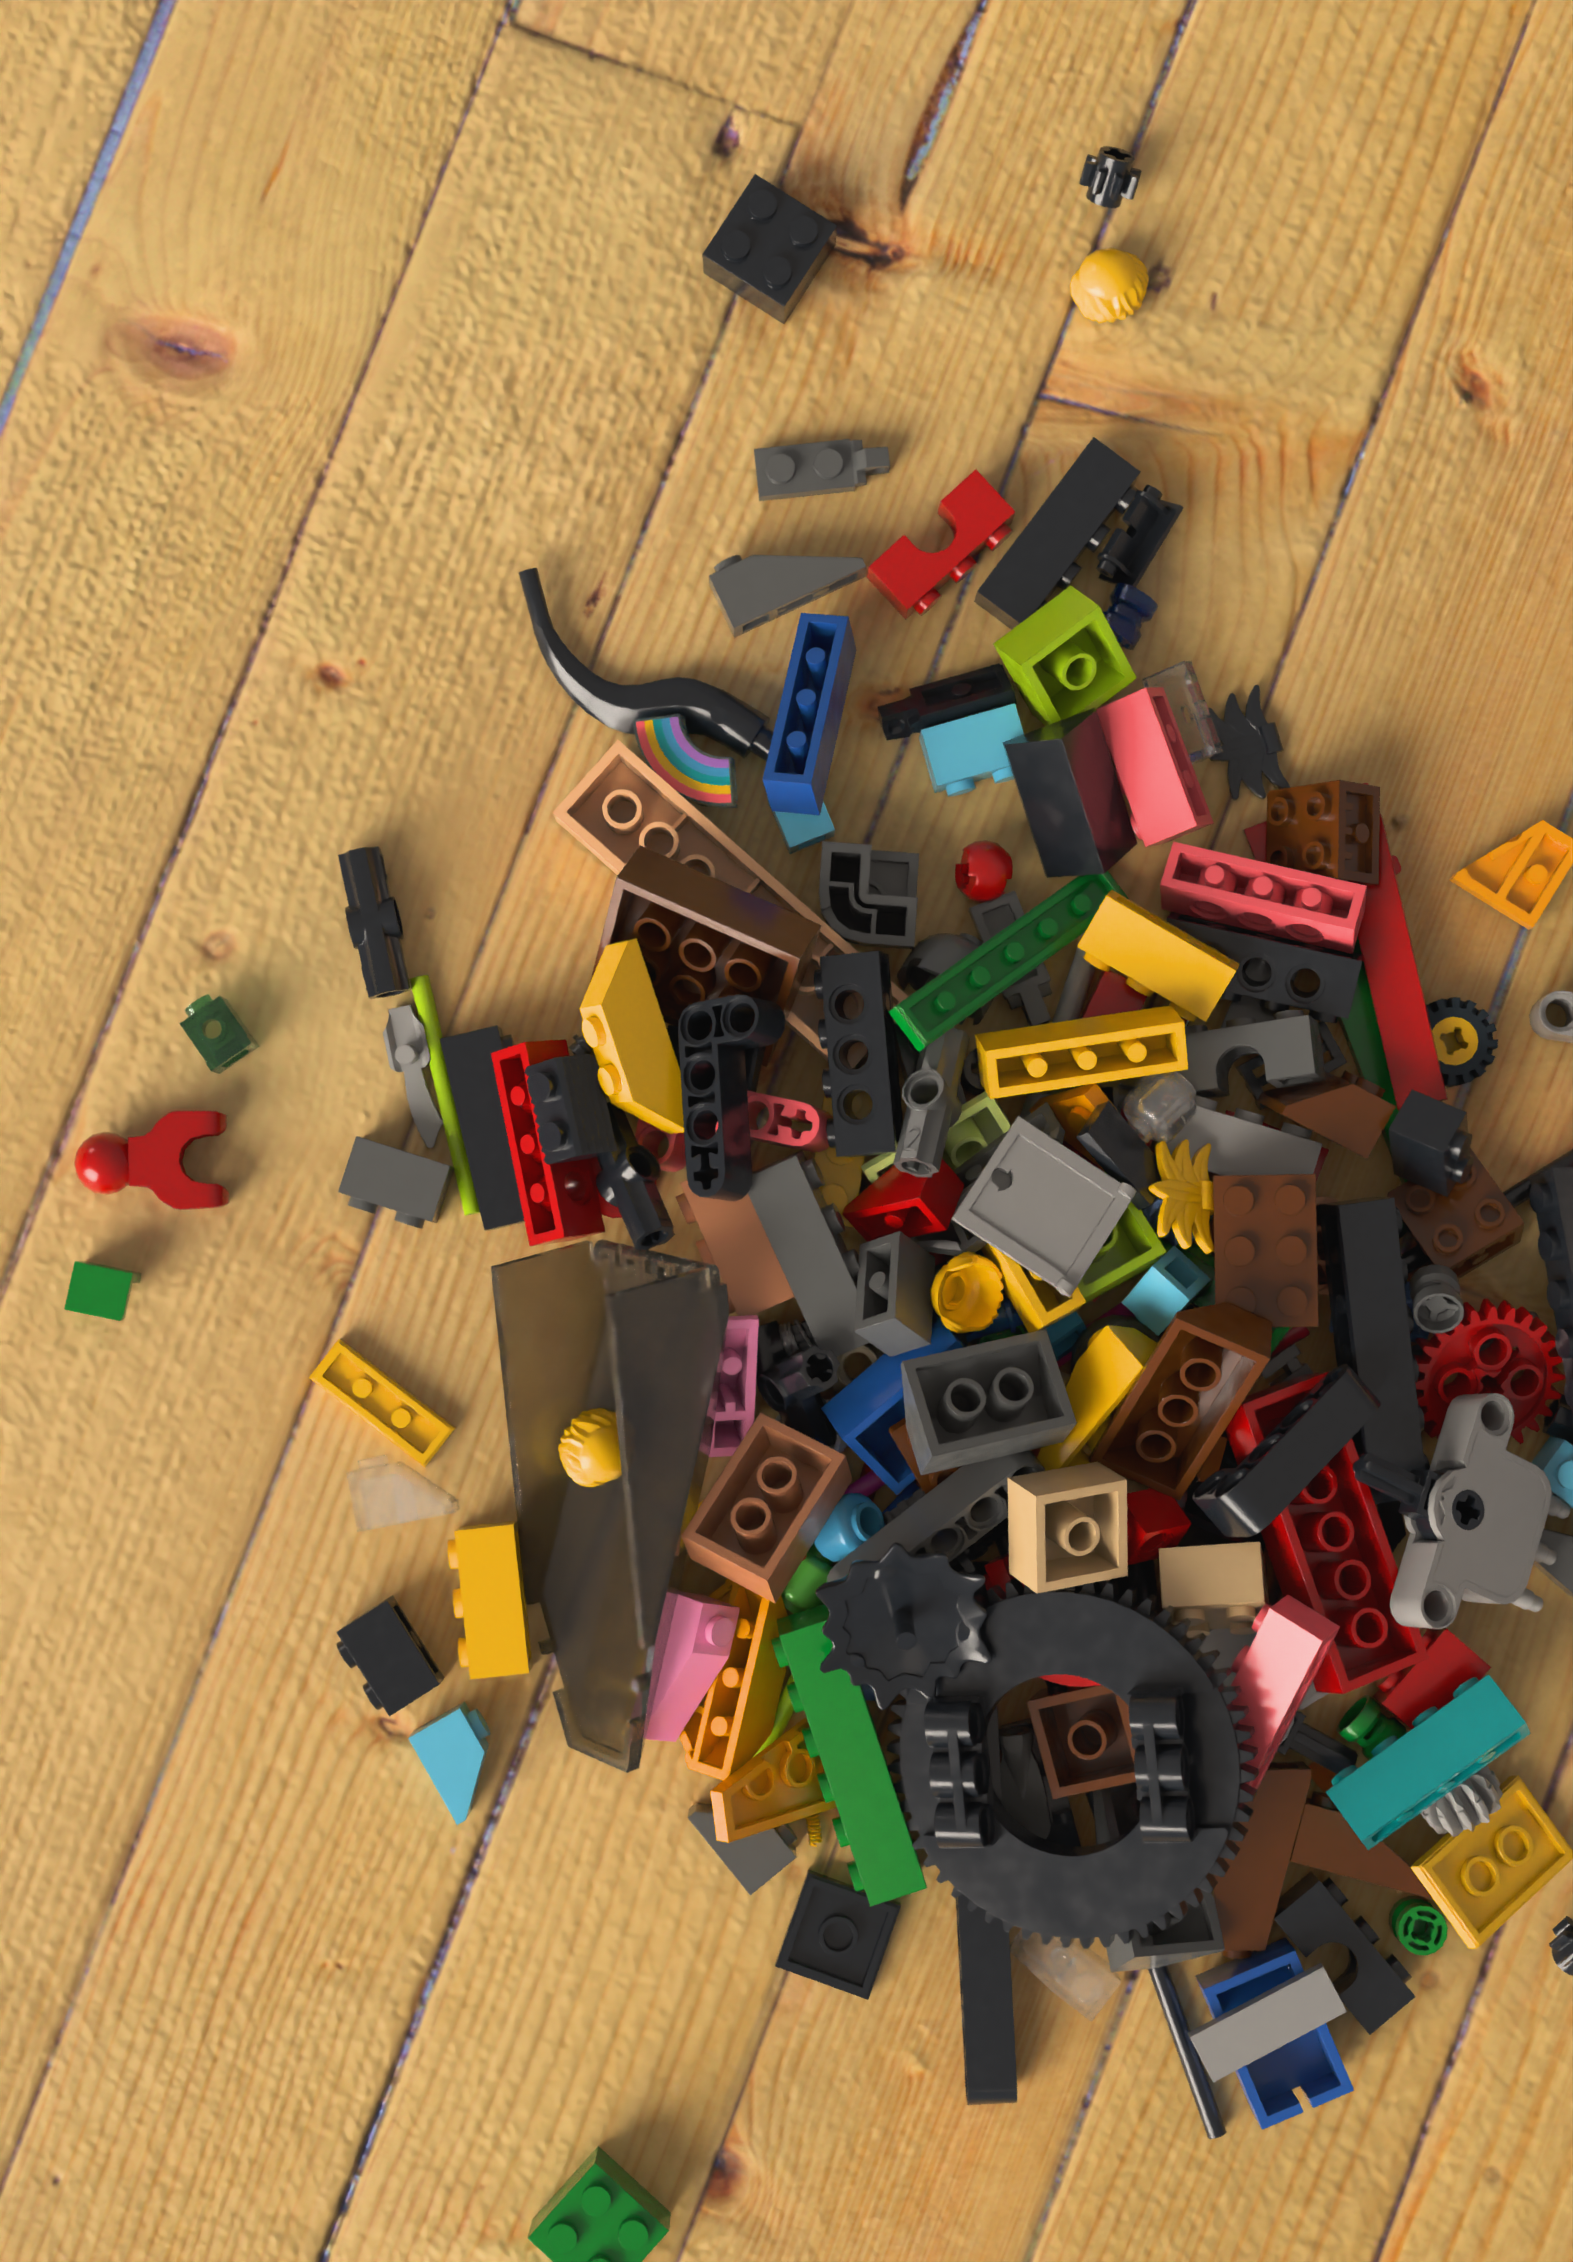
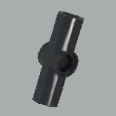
M379 846L363 847L338 855L349 904L348 907H345L348 929L353 946L359 951L368 997L370 999L385 998L410 991L411 987L400 939L404 938L402 922L394 896L391 897L387 881L388 876L385 871L381 849Z
M608 1102L607 1106L617 1151L597 1157L602 1170L596 1175V1186L601 1196L607 1202L618 1207L635 1249L649 1250L657 1245L665 1244L675 1235L673 1223L655 1184V1181L661 1174L660 1165L656 1157L647 1148L638 1144L624 1110Z

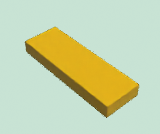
M342 1339L337 1340L309 1377L423 1467L430 1463L456 1429L449 1421Z

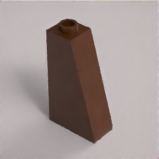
M1303 1761L1271 1762L1257 1789L1255 1799L1250 1802H1243L1254 1810L1249 1822H1239L1248 1829L1247 1835L1243 1841L1232 1840L1240 1850L1234 1860L1224 1858L1230 1867L1224 1877L1214 1875L1218 1883L1211 1892L1215 1899L1225 1950L1222 1951L1223 1957L1233 1959L1249 1958L1252 1956V1951H1263L1266 1949L1311 1783V1769Z

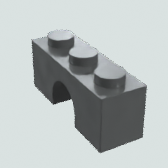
M1286 1010L1275 1013L1274 1020L1256 1023L1255 1018L1245 1017L1226 1021V1028L1208 1030V1027L1205 1025L1186 1026L1188 1070L1168 1072L1169 1093L1175 1099L1187 1102L1189 1094L1207 1099L1230 1096L1228 1084L1230 1068L1237 1059L1247 1054H1259L1262 1056L1265 1065L1266 1081L1276 1088L1324 1082L1326 1077L1320 1024L1310 1015H1304L1302 1010Z

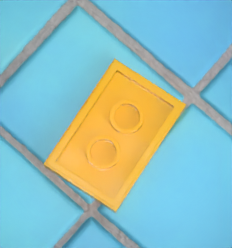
M1519 1775L1509 1776L1500 1784L1499 1787L1503 1793L1499 1799L1501 1808L1497 1812L1489 1814L1490 1822L1476 1825L1474 1832L1469 1829L1463 1830L1455 1837L1448 1832L1410 1866L1468 1948H1478L1573 1859V1850Z

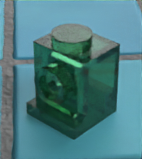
M209 994L204 995L184 1010L188 1018L179 1024L212 1072L221 1074L260 1047L229 1001L222 996L212 1000ZM211 1021H218L222 1027L221 1033L218 1037L210 1039L206 1035V1026Z

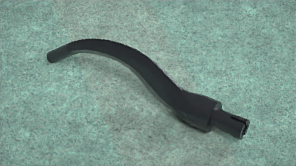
M537 568L519 572L534 634L542 655L558 683L586 713L609 728L638 735L636 722L678 717L682 734L705 735L744 759L752 752L767 762L773 731L767 728L770 720L768 716L725 690L696 679L676 677L641 685H620L604 680L582 664L565 646L555 631L550 619Z

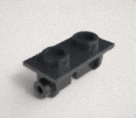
M1146 485L1143 491L1137 490L1134 500L1124 514L1122 520L1129 526L1127 531L1116 528L1103 551L1097 556L1100 562L1096 569L1101 573L1098 577L1100 580L1135 590L1182 512L1183 507L1181 505L1160 500L1163 494L1150 485Z

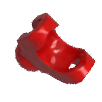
M172 1111L157 1121L153 1129L144 1136L128 1137L127 1140L115 1133L102 1132L94 1134L83 1141L76 1152L74 1162L76 1175L81 1183L94 1193L112 1194L121 1191L129 1185L130 1187L151 1189L159 1200L178 1210L224 1207L230 1203L229 1191L217 1183L195 1182L186 1174L183 1158L186 1148L194 1140L208 1136H219L224 1133L227 1128V1115L218 1111Z

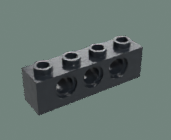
M1171 912L1167 917V922L1208 946L1217 949L1220 953L1240 964L1222 994V999L1240 1001L1241 996L1245 995L1261 999L1260 1006L1270 1010L1281 1012L1289 1010L1290 1006L1309 1010L1308 1015L1315 1020L1337 1023L1338 1017L1349 1019L1363 954L1354 952L1350 954ZM1251 958H1262L1269 963L1272 974L1264 981H1254L1246 975L1244 964ZM1300 969H1311L1318 974L1320 986L1311 992L1300 991L1293 983V974Z
M870 951L820 957L821 969H817L814 972V986L817 998L823 999L825 1019L819 1020L818 1035L822 1049H827L829 1068L823 1069L822 1083L825 1097L832 1099L833 1118L827 1119L826 1126L830 1148H836V1157L848 1158L896 1153L903 1120L894 1019L889 1014V1011L893 1009L889 954L881 951ZM858 992L863 997L864 1009L857 1018L850 1020L844 1013L843 1004L850 994ZM863 1042L868 1049L867 1062L861 1068L853 1069L848 1062V1051L853 1044ZM865 1091L872 1099V1110L867 1117L858 1119L852 1111V1101L858 1093Z

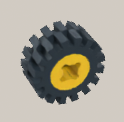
M1458 997L1440 999L1426 1005L1444 1084L1448 1087L1466 1084L1482 1076L1486 1072V1066L1493 1063L1495 1058L1492 1055L1493 1049L1498 1048V1039L1493 1040L1492 1032L1497 1031L1495 1024H1489L1486 1019L1489 1014L1484 1009L1478 1010L1475 1008L1477 1003L1470 1000L1461 1001ZM1455 1032H1456V1035H1455V1036L1457 1037L1458 1042L1461 1043V1044H1458V1043L1456 1042V1039H1455V1037H1454Z

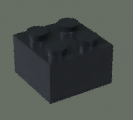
M754 174L702 254L703 273L785 324L836 246L837 225Z

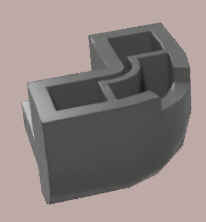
M822 841L819 902L821 914L828 926L845 941L854 944L913 950L918 901L916 894L919 853L872 850V845Z

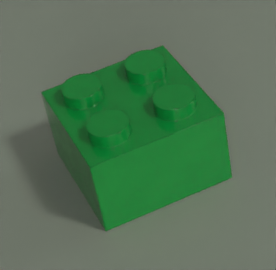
M598 2146L532 2219L528 2239L553 2262H642L669 2232L671 2212Z

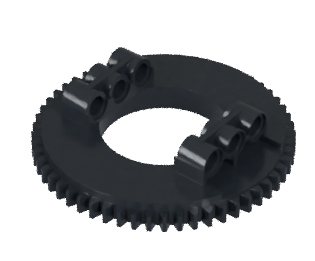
M1013 1578L1006 1583V1593L998 1584L987 1590L988 1600L981 1593H978L974 1598L987 1611V1617L980 1628V1635L992 1656L991 1663L984 1664L977 1661H967L961 1666L958 1678L953 1679L941 1676L937 1679L936 1695L933 1700L926 1699L915 1689L906 1688L899 1693L906 1700H898L891 1707V1711L902 1719H896L888 1725V1731L900 1738L891 1741L887 1745V1751L899 1755L900 1758L891 1762L887 1767L888 1771L900 1774L902 1777L893 1786L895 1792L905 1794L906 1798L899 1804L902 1812H910L912 1818L906 1823L908 1831L918 1830L920 1834L919 1838L912 1844L915 1850L925 1849L928 1857L924 1861V1865L926 1867L937 1866L940 1873L936 1880L939 1883L949 1880L954 1886L951 1893L954 1898L963 1894L969 1899L968 1910L972 1912L977 1907L986 1911L985 1921L988 1923L995 1917L1003 1920V1931L1009 1932L1013 1926L1022 1928V1938L1026 1940L1035 1932L1041 1934L1044 1945H1048L1055 1936L1060 1937L1063 1948H1069L1074 1939L1079 1938L1083 1948L1089 1949L1095 1937H1099L1104 1947H1109L1115 1939V1934L1126 1944L1134 1937V1929L1145 1938L1152 1932L1153 1922L1162 1930L1167 1928L1171 1922L1170 1913L1179 1920L1182 1919L1188 1911L1186 1902L1197 1907L1204 1898L1200 1889L1211 1893L1218 1883L1214 1875L1224 1877L1230 1867L1224 1858L1234 1860L1240 1850L1232 1840L1243 1841L1248 1832V1829L1239 1822H1249L1254 1813V1810L1243 1802L1253 1801L1257 1796V1789L1245 1782L1255 1780L1259 1774V1769L1244 1762L1254 1759L1258 1754V1748L1242 1743L1251 1738L1255 1730L1254 1726L1238 1723L1249 1712L1248 1706L1232 1704V1701L1242 1691L1240 1686L1225 1687L1223 1684L1232 1670L1230 1667L1213 1668L1212 1665L1220 1655V1652L1217 1649L1206 1653L1201 1652L1200 1648L1207 1636L1201 1633L1189 1639L1186 1636L1191 1624L1188 1618L1176 1625L1171 1623L1174 1612L1173 1606L1169 1605L1158 1614L1155 1612L1157 1596L1151 1594L1141 1604L1137 1602V1586L1134 1585L1128 1588L1123 1595H1119L1118 1579H1111L1103 1590L1100 1589L1099 1582L1084 1584L1083 1586L1079 1585L1037 1594L1026 1585L1023 1587L1019 1580ZM1066 1674L1079 1676L1103 1685L1129 1705L1132 1748L1135 1749L1134 1769L1137 1784V1800L1141 1802L1140 1821L1128 1832L1116 1839L1093 1846L1061 1845L1047 1841L1028 1831L1003 1807L992 1787L987 1729L992 1714L1003 1696L1020 1683L1044 1675Z

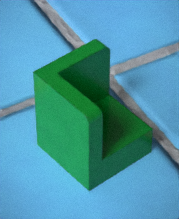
M75 1261L64 1310L121 1321L126 1315L132 1283H140L142 1273L87 1261Z

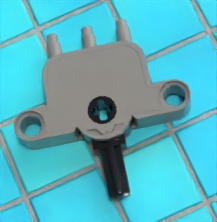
M1463 1394L1451 1401L1429 1470H1411L1408 1472L1369 1452L1362 1453L1359 1460L1353 1464L1352 1470L1355 1472L1356 1480L1401 1501L1398 1512L1404 1515L1405 1524L1410 1534L1391 1594L1390 1609L1395 1621L1402 1626L1429 1629L1446 1628L1453 1623L1458 1613L1461 1599L1472 1603H1512L1522 1609H1529L1533 1612H1538L1543 1607V1599L1536 1596L1533 1591L1526 1589L1534 1561L1552 1565L1557 1560L1556 1552L1540 1542L1547 1515L1563 1519L1569 1516L1571 1510L1568 1504L1552 1494L1550 1481L1543 1470L1506 1450L1514 1424V1411L1510 1401L1502 1394Z

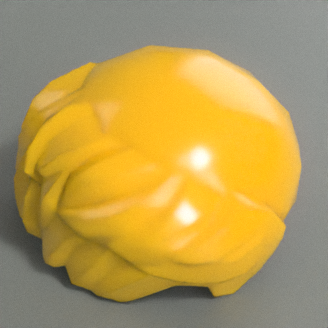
M1112 247L1095 250L1085 257L1080 268L1071 279L1070 287L1073 301L1084 317L1092 321L1096 320L1099 324L1107 321L1114 323L1117 319L1125 320L1128 315H1133L1134 310H1138L1142 305L1149 282L1147 268L1134 254Z
M966 1251L952 1258L935 1275L930 1288L931 1302L937 1315L941 1317V1322L945 1328L954 1333H968L984 1330L993 1324V1319L998 1317L997 1310L1001 1307V1302L1004 1300L1001 1293L1004 1285L1000 1281L1003 1274L994 1262L974 1252Z
M602 1408L582 1411L578 1417L572 1419L571 1425L564 1429V1435L560 1437L562 1443L558 1446L560 1460L568 1476L580 1486L596 1487L605 1484V1482L618 1479L629 1468L634 1455L632 1446L633 1430L626 1418L619 1413Z

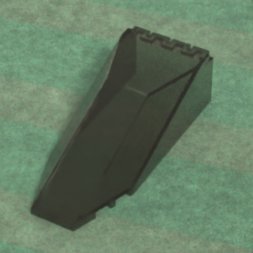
M601 1239L596 1242L594 1248L593 1242L586 1240L491 1266L526 1602L527 1605L540 1602L550 1638L539 1641L538 1644L541 1654L554 1652L564 1688L552 1693L568 1747L628 1773L638 1769L640 1766L688 1552L681 1535L697 1512L711 1450L729 1319L727 1284L720 1282V1273L716 1265L691 1259L688 1260L687 1258L661 1252L657 1253L652 1250H637L631 1245L627 1246L626 1244ZM602 1408L616 1412L622 1475L618 1479L605 1482V1484L596 1487L578 1485L568 1476L560 1460L558 1446L562 1443L560 1437L564 1435V1429L570 1426L572 1419L578 1417L582 1411Z

